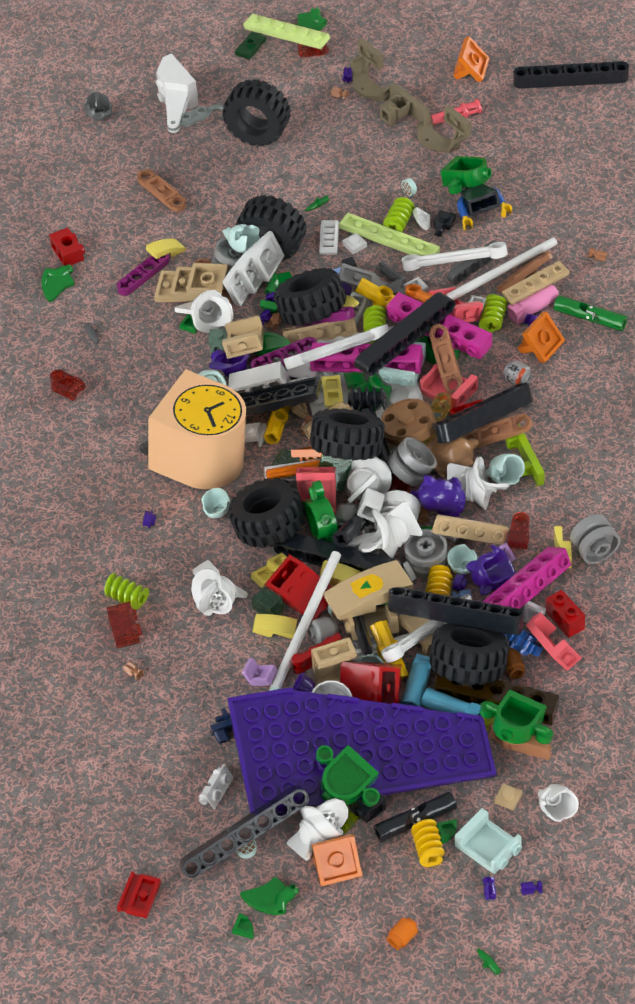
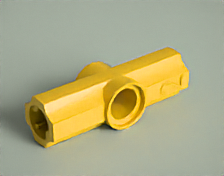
M363 277L355 292L371 300L373 306L378 305L384 309H387L388 303L395 297L389 287L383 285L379 287Z
M286 406L276 411H271L263 436L266 443L270 445L278 444L284 425L289 417L290 407Z
M381 620L369 628L377 645L378 656L386 663L381 651L387 646L397 643V640H394L387 621ZM402 657L394 662L387 663L402 664L401 680L409 676Z

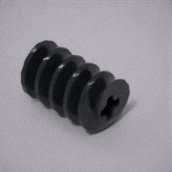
M351 387L348 393V405L352 406L354 410H358L359 405L361 410L365 409L366 406L368 408L375 406L377 411L380 410L382 405L383 410H386L387 393L384 392L383 387H380L379 392L376 391L375 387H373L372 392H369L368 387L365 388L364 392H362L360 387H358L357 392H354L353 387Z

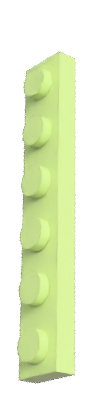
M251 14L243 24L247 30L322 49L330 39L328 33L256 14Z
M347 213L339 223V228L353 234L357 233L361 237L409 255L417 254L424 256L440 253V246L351 213Z

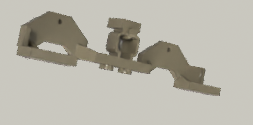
M363 38L358 40L359 56L350 60V66L353 71V90L364 98L377 101L387 100V103L385 102L380 105V118L389 126H393L396 124V120H400L408 114L419 121L417 123L418 141L424 147L451 153L461 147V143L471 136L472 122L448 105L444 110V121L455 129V133L452 139L441 136L433 129V121L428 108L410 95L409 92L396 83L385 88L379 87L369 79L371 64L378 70L384 68V54Z

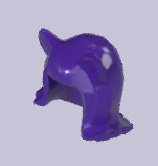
M425 475L423 477L424 481L420 484L418 490L410 493L418 499L424 509L436 511L441 515L459 517L465 508V493L457 477L443 480Z
M494 544L490 546L492 551L482 554L477 560L470 561L465 566L467 570L471 571L472 581L480 588L481 595H488L491 591L497 590L516 574L515 568L505 551Z

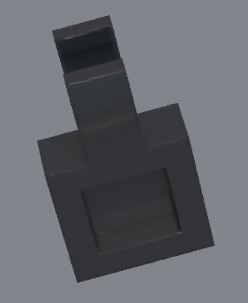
M439 210L433 222L434 229H436L434 236L441 237L445 229L450 230L456 220V214Z

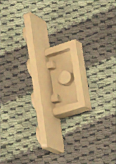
M557 261L502 291V295L511 305H514L568 276L569 270L560 261Z
M437 515L432 528L434 534L499 545L504 544L509 531L507 526L445 515Z

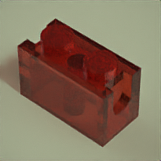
M130 602L106 607L116 648L140 643L139 636L142 635L140 624L135 623L138 620L135 609H131Z

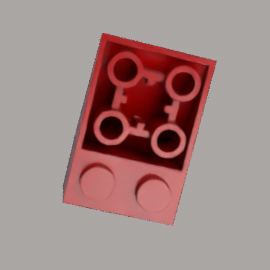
M289 554L265 585L272 596L303 615L320 576L303 562ZM328 584V586H327L325 592H326L327 590H329L330 588H332L333 586H331L330 584ZM324 596L312 620L318 619L329 606Z
M344 661L341 662L340 683H343L350 690L352 696L359 698V700L400 704L402 664Z

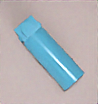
M417 653L416 658L413 659L400 704L421 707V700L431 673L428 656Z
M429 687L425 690L421 700V706L430 710L480 715L481 705L473 702L470 704Z

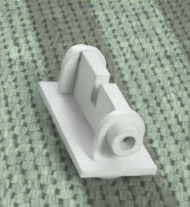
M225 764L213 771L208 781L210 786H205L199 795V802L206 805L210 803L211 807L215 809L221 801L222 796L234 778Z

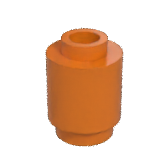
M402 917L388 932L387 942L397 950L401 947L404 948L418 933L416 922L409 917L407 919Z

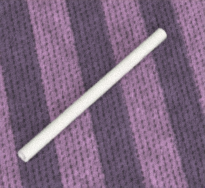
M552 237L445 295L455 300L556 246L557 240Z
M332 551L270 688L272 686L278 689L282 687L292 665V656L298 652L323 597V593L340 560L341 554L339 552Z

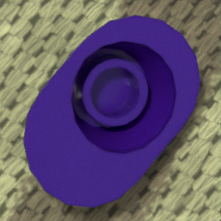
M250 353L227 359V356L210 362L209 367L211 369H221L224 375L229 377V374L247 370V359Z
M302 672L292 688L297 691L312 693L315 688V682L305 672Z

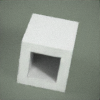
M366 488L359 503L357 516L375 522L376 519L372 510L375 509L380 513L385 495Z

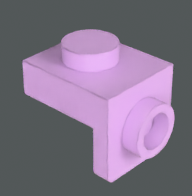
M249 658L242 674L252 686H269L278 669L275 665H258L253 658Z

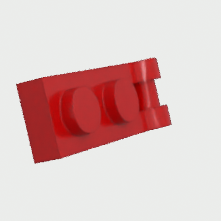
M336 633L333 636L327 637L318 645L310 647L306 652L294 654L292 656L293 672L301 674L312 668L311 649L342 640L343 638L339 633Z

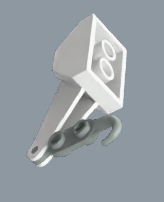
M172 53L162 58L156 72V85L159 91L157 96L160 102L166 104L169 132H178L180 126L190 127L208 118L212 112L223 110V105L214 104L209 107L199 106L195 79ZM197 107L196 109H194V110L189 111V112L186 113V110H187V109H192V108Z

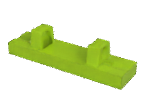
M525 433L507 438V448H518L524 460L525 470L522 476L532 475L537 486L544 485L545 472Z

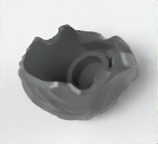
M98 92L90 94L86 98L84 112L91 119L105 120L112 114V105L109 97Z

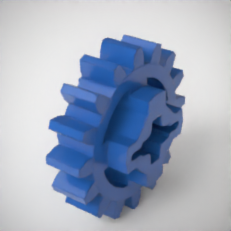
M524 629L522 633L517 635L503 633L509 640V646L523 655L531 653L539 657L544 649L536 643L537 638Z

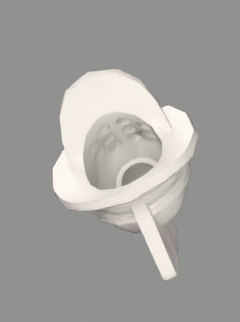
M206 290L193 301L175 307V312L191 314L194 326L200 332L210 333V329H219L221 326H225L226 323L232 322L233 310L229 300L221 296V293L216 290Z
M481 456L476 458L473 467L453 463L447 465V480L457 477L464 490L466 501L476 502L484 510L487 509L492 492L496 493L497 489L506 490L509 488V483H489L484 460Z
M374 457L367 460H354L349 465L350 476L346 484V493L349 497L347 500L350 503L353 500H361L366 488L382 494L388 492L392 482L391 470L384 461Z
M402 501L385 516L373 509L372 512L376 519L377 531L368 540L360 544L359 550L366 553L382 548L390 558H393L398 547H401L410 535L422 536L423 532L408 503Z
M211 568L199 571L192 580L191 591L196 607L206 616H211L212 613H229L236 597L247 598L248 595L246 591L233 584L227 577L219 575L217 570Z
M334 798L327 800L316 808L305 806L300 809L303 820L299 823L300 829L288 840L287 845L307 861L310 859L313 851L311 844L342 836L343 830L340 828L348 818V808L343 800Z

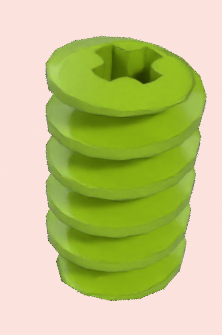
M406 197L396 198L383 221V226L403 232L415 209L414 203Z
M496 294L486 296L479 328L490 333L501 329L508 305L504 297Z
M374 305L364 311L363 332L386 325V310L383 307ZM376 340L367 342V344H373Z
M112 573L108 577L104 588L107 597H112L113 600L125 603L126 606H131L135 610L142 607L149 596L148 588L143 589L142 585L136 587L134 581L130 583L129 579L123 580V577L121 575L117 577L116 573Z

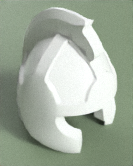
M551 784L544 790L539 789V805L547 817L561 822L563 819L571 818L576 814L579 802L575 794L567 787Z

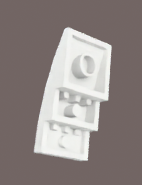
M272 231L267 232L241 256L222 281L236 306L241 307L248 294H255L263 281H270L285 256Z

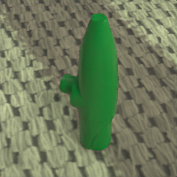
M326 195L321 199L316 198L315 202L310 204L305 211H311L329 201V197Z
M478 948V955L484 962L482 967L490 968L495 975L501 973V969L496 965V962L485 951Z

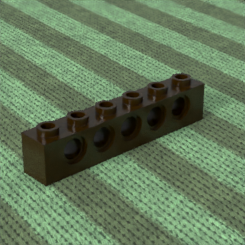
M438 674L434 684V690L470 704L473 702L478 705L485 701L499 705L510 689L546 705L547 708L542 723L553 725L559 707V695L536 690L532 687L516 685L512 682L495 680L493 683H486L485 685H469L468 683L460 684L457 681L447 680L446 677H441Z

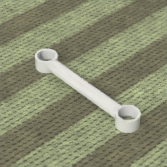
M495 242L486 247L424 256L411 254L403 257L401 260L405 271H413L422 266L485 257L493 259L502 258L508 254L505 242Z
M386 324L285 358L283 361L288 370L377 340L387 333L389 328Z
M469 594L459 597L472 600ZM429 620L399 642L384 648L381 654L386 663H391L401 658L405 651L429 636L441 625L446 624V622Z

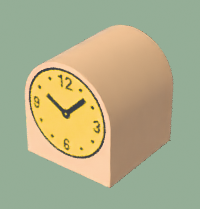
M185 369L148 418V469L198 489L220 488L233 482L240 475L244 466L246 406L242 397L235 390L224 384Z

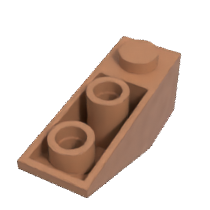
M493 722L489 725V736L503 748L546 760L551 759L550 744L539 743L535 736L526 743L511 744L501 740L494 733Z

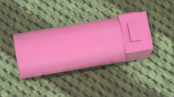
M551 284L514 305H508V316L519 325L525 321L527 314L533 315L555 303L559 292Z

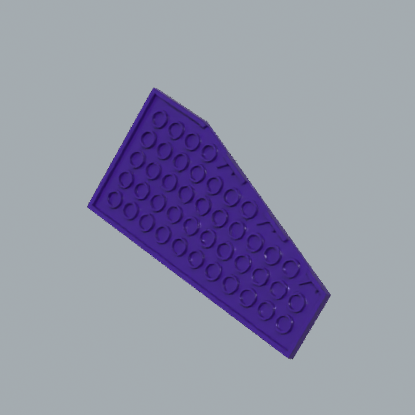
M293 688L227 698L250 813L294 785L303 787L308 793L309 801L306 806L318 807L325 801L321 797L323 794L321 780L327 765L319 763L316 759L317 749L323 745L329 746L333 750V759L347 745L356 751L379 772L377 780L369 788H375L382 796L491 778L497 775L484 719L481 715L460 712L449 713L398 703L387 704L359 700L356 697L297 691ZM295 793L293 796V800H301L303 797V793ZM277 805L275 812H282L285 809V805Z

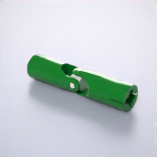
M558 295L554 303V311L615 330L623 331L627 323V316L564 296Z

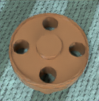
M420 399L398 401L389 406L381 417L385 425V440L397 446V448L406 437H412L423 442L436 433L434 428L436 419L433 410L428 403Z

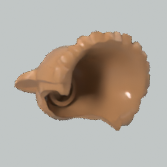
M434 437L426 443V446L434 454L437 465L433 470L446 478L447 465L449 463L472 467L474 465L473 449L478 446L479 441L459 437L447 443H438L437 437Z

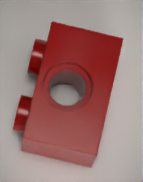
M68 227L49 234L51 247L64 266L84 261V246L82 243H78L76 234L72 233Z
M562 589L545 598V613L568 638L585 629L586 615Z

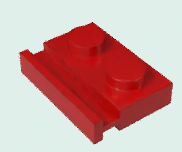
M131 871L117 905L118 912L124 911L127 914L147 919L161 885V879L144 874L137 875Z

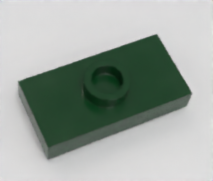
M251 32L235 50V55L250 60L264 44L266 36Z

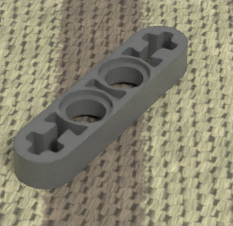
M492 240L491 242H489L488 244H486V245L483 246V247L489 246L490 244L495 243V242H497V241H496V240ZM485 257L464 260L449 271L447 279L454 285H457L469 277L470 273L473 274L483 267V264L486 265L493 258Z

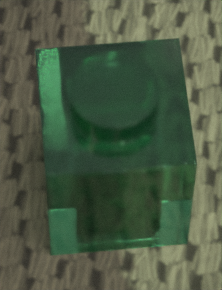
M264 586L252 598L253 610L259 614L281 615L284 609L283 597Z

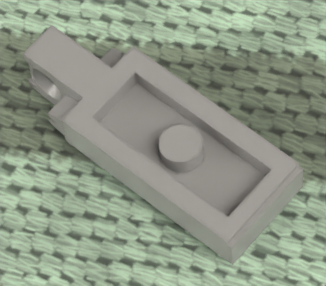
M342 263L339 272L342 283L357 288L363 277L379 287L388 284L379 280L380 277L376 273Z

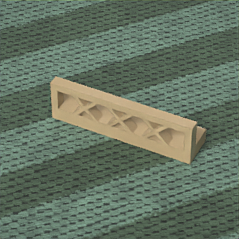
M354 318L345 321L292 326L282 329L283 337L290 344L306 337H313L316 341L321 339L332 340L338 336L347 337L357 333Z

